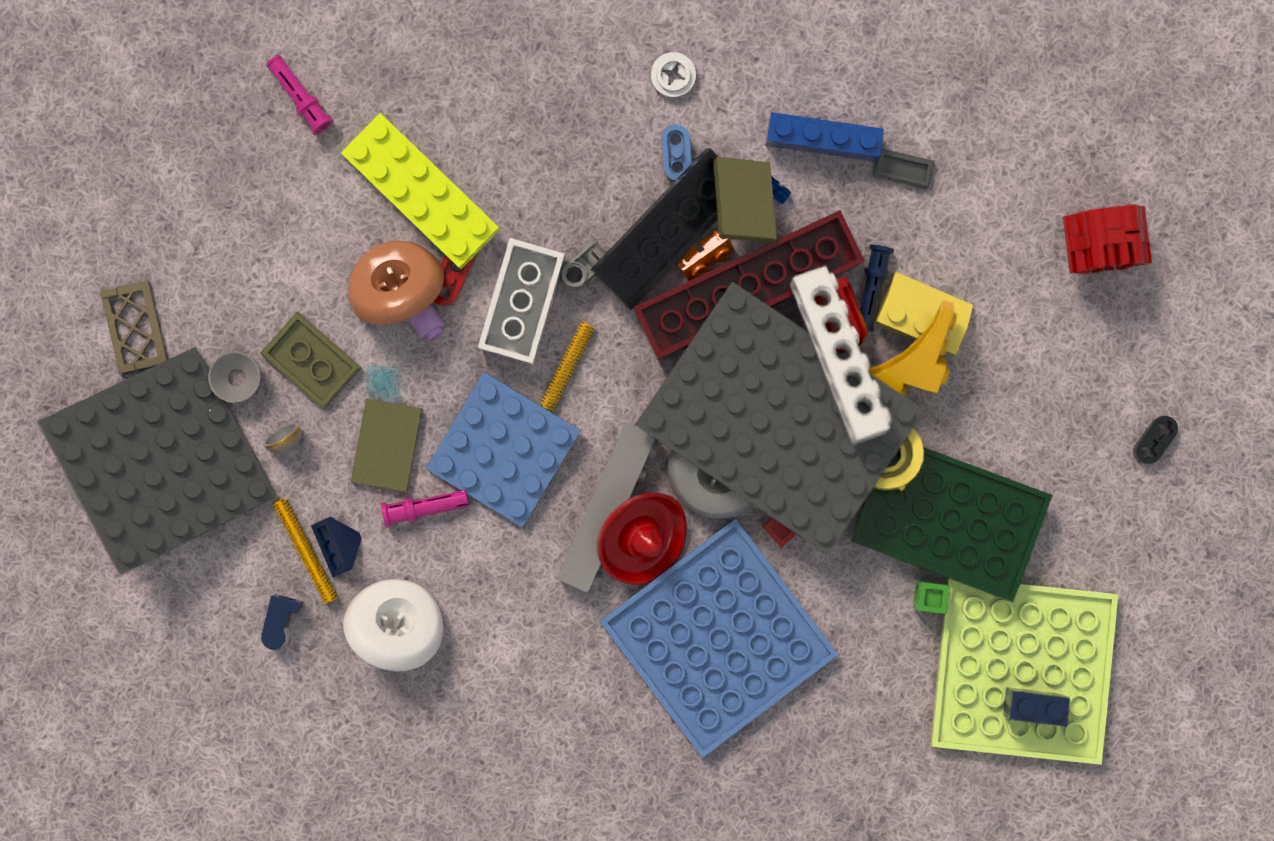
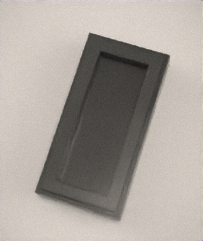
M881 148L873 177L928 189L935 161Z

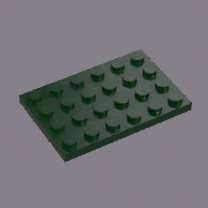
M923 447L924 454L921 468L913 480L905 485L903 491H900L899 488L889 491L875 488L871 490L865 501L851 542L1012 603L1014 602L1053 496ZM900 450L897 451L887 467H892L899 462L901 457Z

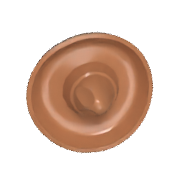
M389 241L379 244L368 250L356 263L351 272L348 282L350 307L359 319L375 325L394 324L412 318L430 306L439 295L444 283L443 268L431 252L416 243Z

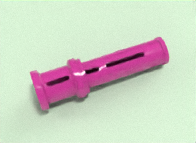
M277 55L267 62V68L270 69L297 105L296 112L298 115L303 116L312 127L311 132L313 135L320 134L333 123V118L325 114L319 106L320 101L317 97L309 95L284 62L282 56Z
M466 490L418 500L408 497L403 502L388 505L386 502L381 503L386 528L391 527V524L404 521L413 523L418 517L469 508Z

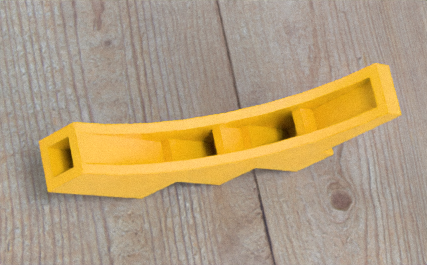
M942 299L933 320L922 335L904 352L883 364L867 370L868 373L904 397L908 385L938 393L940 385L945 386L950 369L946 367V358L940 356H944L948 345V340L945 339L948 329L953 330L957 321L958 314L954 313V303Z

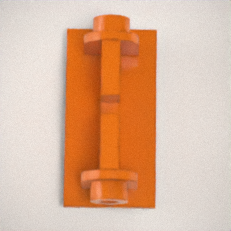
M714 231L699 242L704 251L700 253L693 246L682 256L676 265L683 271L688 281L705 274L712 265L717 262H723L730 256L731 252L734 251L731 240L719 238V232Z

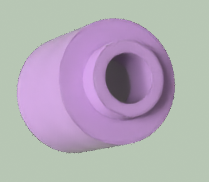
M432 305L414 317L407 319L421 340L428 339L433 341L444 332L442 328L445 326V323Z

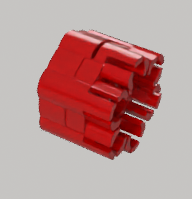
M1130 204L1098 208L1062 217L1070 274H1089L1090 270H1092V273H1099L1104 271L1103 267H1105V271H1114V266H1116V270H1123L1145 265V263H1153L1145 206Z

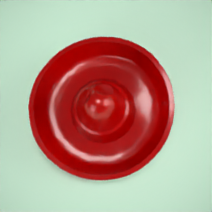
M658 492L643 493L619 505L605 520L597 539V555L604 570L619 582L630 585H642L652 582L678 561L686 541L687 521L682 506L670 495Z

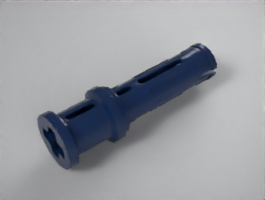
M870 244L869 250H871L868 267L864 268L867 279L860 310L868 331L873 332L883 280H887V277H889L887 268L890 255L894 254V249Z

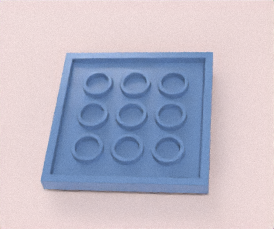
M483 372L426 469L458 489L466 490V493L523 527L580 434L581 429L487 372Z

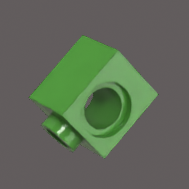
M916 580L913 609L946 614L950 585Z

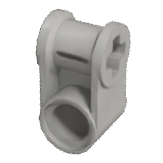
M593 239L583 247L562 269V283L566 288L578 290L596 276L590 269L605 255L597 245L598 241L596 239ZM572 269L580 271L582 279L577 283L568 281L566 278L568 271Z

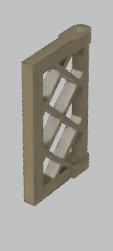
M149 281L100 291L119 374L124 375L128 372L153 367L166 361L167 355ZM135 292H143L146 304L144 308L130 300ZM120 297L125 301L115 315L110 298ZM128 302L142 310L133 325L120 318ZM145 313L149 317L152 330L151 335L137 328ZM117 320L131 327L123 342L119 339L116 326ZM134 330L148 337L140 352L126 345ZM152 340L155 343L158 356L148 358L143 353ZM124 347L137 354L134 362L125 364L122 352Z

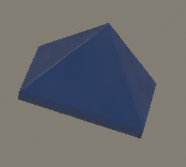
M332 517L311 525L332 578L353 569L362 539L360 533Z

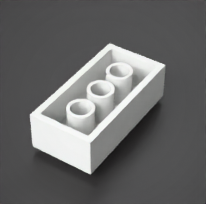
M509 239L478 344L480 350L535 365L566 259L564 253L516 239Z

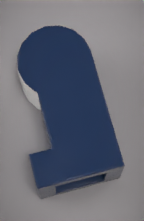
M277 594L271 595L261 634L262 643L266 648L276 650L288 643L290 637L288 625L291 614L300 612L303 601Z

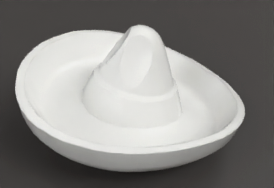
M386 579L369 585L351 601L343 620L344 634L352 650L367 663L385 670L407 671L422 666L436 654L443 638V618L435 598L423 586L405 579Z

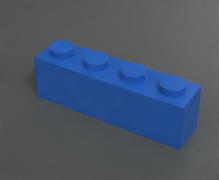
M771 112L765 146L876 162L881 153L884 129Z

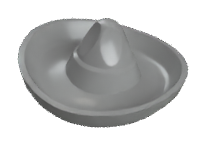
M673 450L671 451L668 460L670 486L677 499L689 510L707 518L727 519L741 515L754 506Z

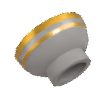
M295 422L290 423L273 432L264 440L263 446L270 453L280 454L282 459H288L296 455L302 449L299 443L302 436L299 424Z

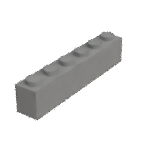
M625 422L557 580L587 593L590 587L597 588L602 573L598 572L601 563L597 555V539L601 527L607 517L619 505L637 496L632 494L635 484L642 485L648 469L643 468L647 457L653 459L659 443L655 442V438L642 429Z

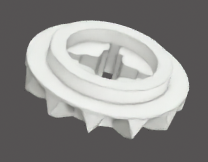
M677 52L661 55L654 62L651 69L652 83L655 89L664 96L677 98L687 94L694 85L696 71L692 61L687 56ZM676 65H679L678 75L682 79H675L669 86V76L665 72H671Z

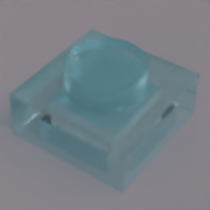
M368 365L366 394L396 395L397 367Z

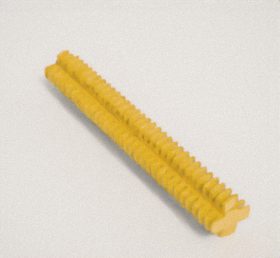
M583 321L579 323L580 326L577 327L578 329L574 333L576 336H573L574 339H571L572 342H570L569 348L566 349L567 351L563 355L565 358H562L563 361H560L561 364H559L558 370L555 371L556 373L552 377L554 380H551L552 383H549L550 386L547 387L548 389L544 393L546 396L543 395L544 399H541L542 402L540 404L549 411H555L553 407H557L555 404H558V402L556 401H560L558 398H561L560 395H563L562 392L566 389L564 385H568L566 382H569L568 379H571L569 376H572L571 373H574L573 370L576 369L573 366L577 367L575 363H579L577 360H580L579 357H582L579 353L583 354L581 350L585 351L583 347H587L584 344L588 345L586 341H590L588 338H591L590 335H593L590 331L594 332L592 328L596 329Z
M283 498L274 503V510H276L277 516L280 517L279 520L281 519V523L285 526L284 529H287L286 532H289L287 535L291 538L292 544L295 545L294 548L298 551L297 554H300L299 557H302L300 560L303 561L302 564L304 563L305 569L308 570L307 573H310L309 576H312L310 579H313L312 582H315L313 584L316 586L315 589H318L317 592L321 595L320 598H323L322 601H325L323 604H327L338 598V596H335L337 593H333L335 590H332L333 587H330L332 584H328L330 580L326 581L328 577L325 578L327 574H324L325 571H322L324 568H320L322 565H318L320 561L317 562L318 558L315 559L317 555L313 556L315 552H312L314 549H310L312 546H309L311 543H307L309 540H305L307 536L303 537L305 533L302 534L304 530L300 531L302 527H299L301 524H297L299 521H296L297 518H294L296 515H292L294 511L290 512L292 508L289 509L291 505L287 506L289 502H286L288 499Z

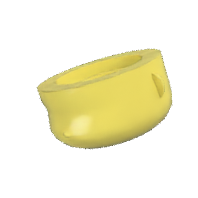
M914 428L899 448L901 456L899 462L892 467H887L873 488L887 491L899 488L900 491H903L905 485L916 476L923 462L924 450L922 441Z

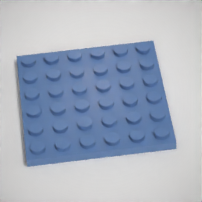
M736 518L600 620V623L702 758L839 655Z

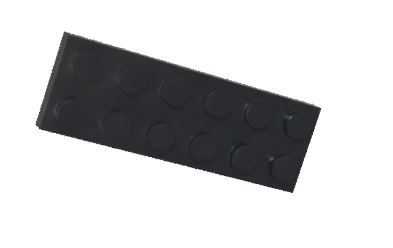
M706 148L590 269L627 309L632 310L718 220L714 160L718 156L711 148Z

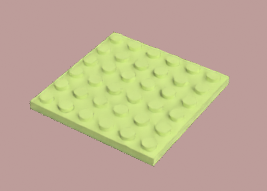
M947 578L946 584L950 586L947 613L943 614L930 746L1102 765L1119 594L1020 584L1012 603ZM1006 687L1058 693L1070 697L1067 727L1009 720L1003 716Z

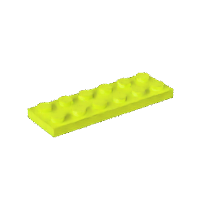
M381 113L341 152L359 172L460 269L500 230L478 206Z

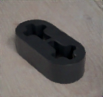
M1159 416L1150 423L1133 449V454L1138 462L1152 464L1160 459L1178 432L1177 422L1172 417ZM1168 422L1167 428L1170 430V433H1164L1159 439L1156 438L1160 432L1158 423L1164 424ZM1154 441L1155 444L1151 448V452L1154 453L1153 457L1146 456L1143 458L1144 451L1141 449L1142 446H1149Z

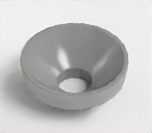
M229 351L221 354L214 360L209 369L208 380L211 390L217 397L226 402L239 403L248 400L257 392L261 382V372L258 364L251 356L239 351ZM242 370L245 373L246 379L243 385L236 387L230 383L229 376L232 371Z

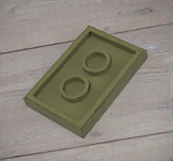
M716 157L714 160L719 238L774 243L777 237L770 162Z
M298 311L260 352L265 359L322 409H325L362 368Z
M366 398L351 482L408 492L422 408Z

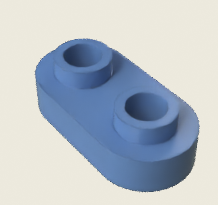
M678 124L668 126L663 131L661 138L664 173L673 182L692 164L689 133L685 127ZM672 136H679L681 142L678 145H673L670 142ZM674 164H681L683 170L680 173L674 172L672 169Z

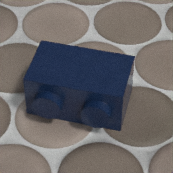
M1006 687L1003 716L1009 720L1067 727L1070 697L1058 693Z

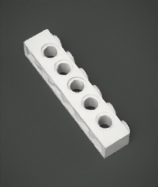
M826 266L793 277L790 284L852 445L885 434L890 429L891 418L886 407H881L878 399L880 397V390L876 381H871L867 370L870 369L868 359L864 353L860 354L858 349L859 337L854 326L850 327L847 321L848 309L844 300H839L836 293L838 284L834 274H829ZM814 297H825L828 305L825 307L818 306L814 302ZM827 322L836 324L839 332L834 334L827 332L824 324ZM844 349L849 354V359L845 361L838 359L835 355V350ZM850 375L855 376L859 380L860 386L856 388L850 387L846 383L845 378ZM859 402L866 403L870 408V414H860L857 411L856 404Z

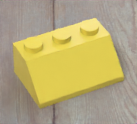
M895 272L874 324L916 341L933 320L942 299L954 303V313H957L958 316L954 329H948L945 337L948 340L945 355L952 357L957 354L966 333L973 305Z

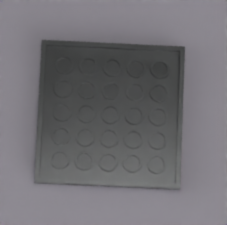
M196 347L37 422L119 576L276 496L226 402L217 397L211 390L208 380L209 371Z

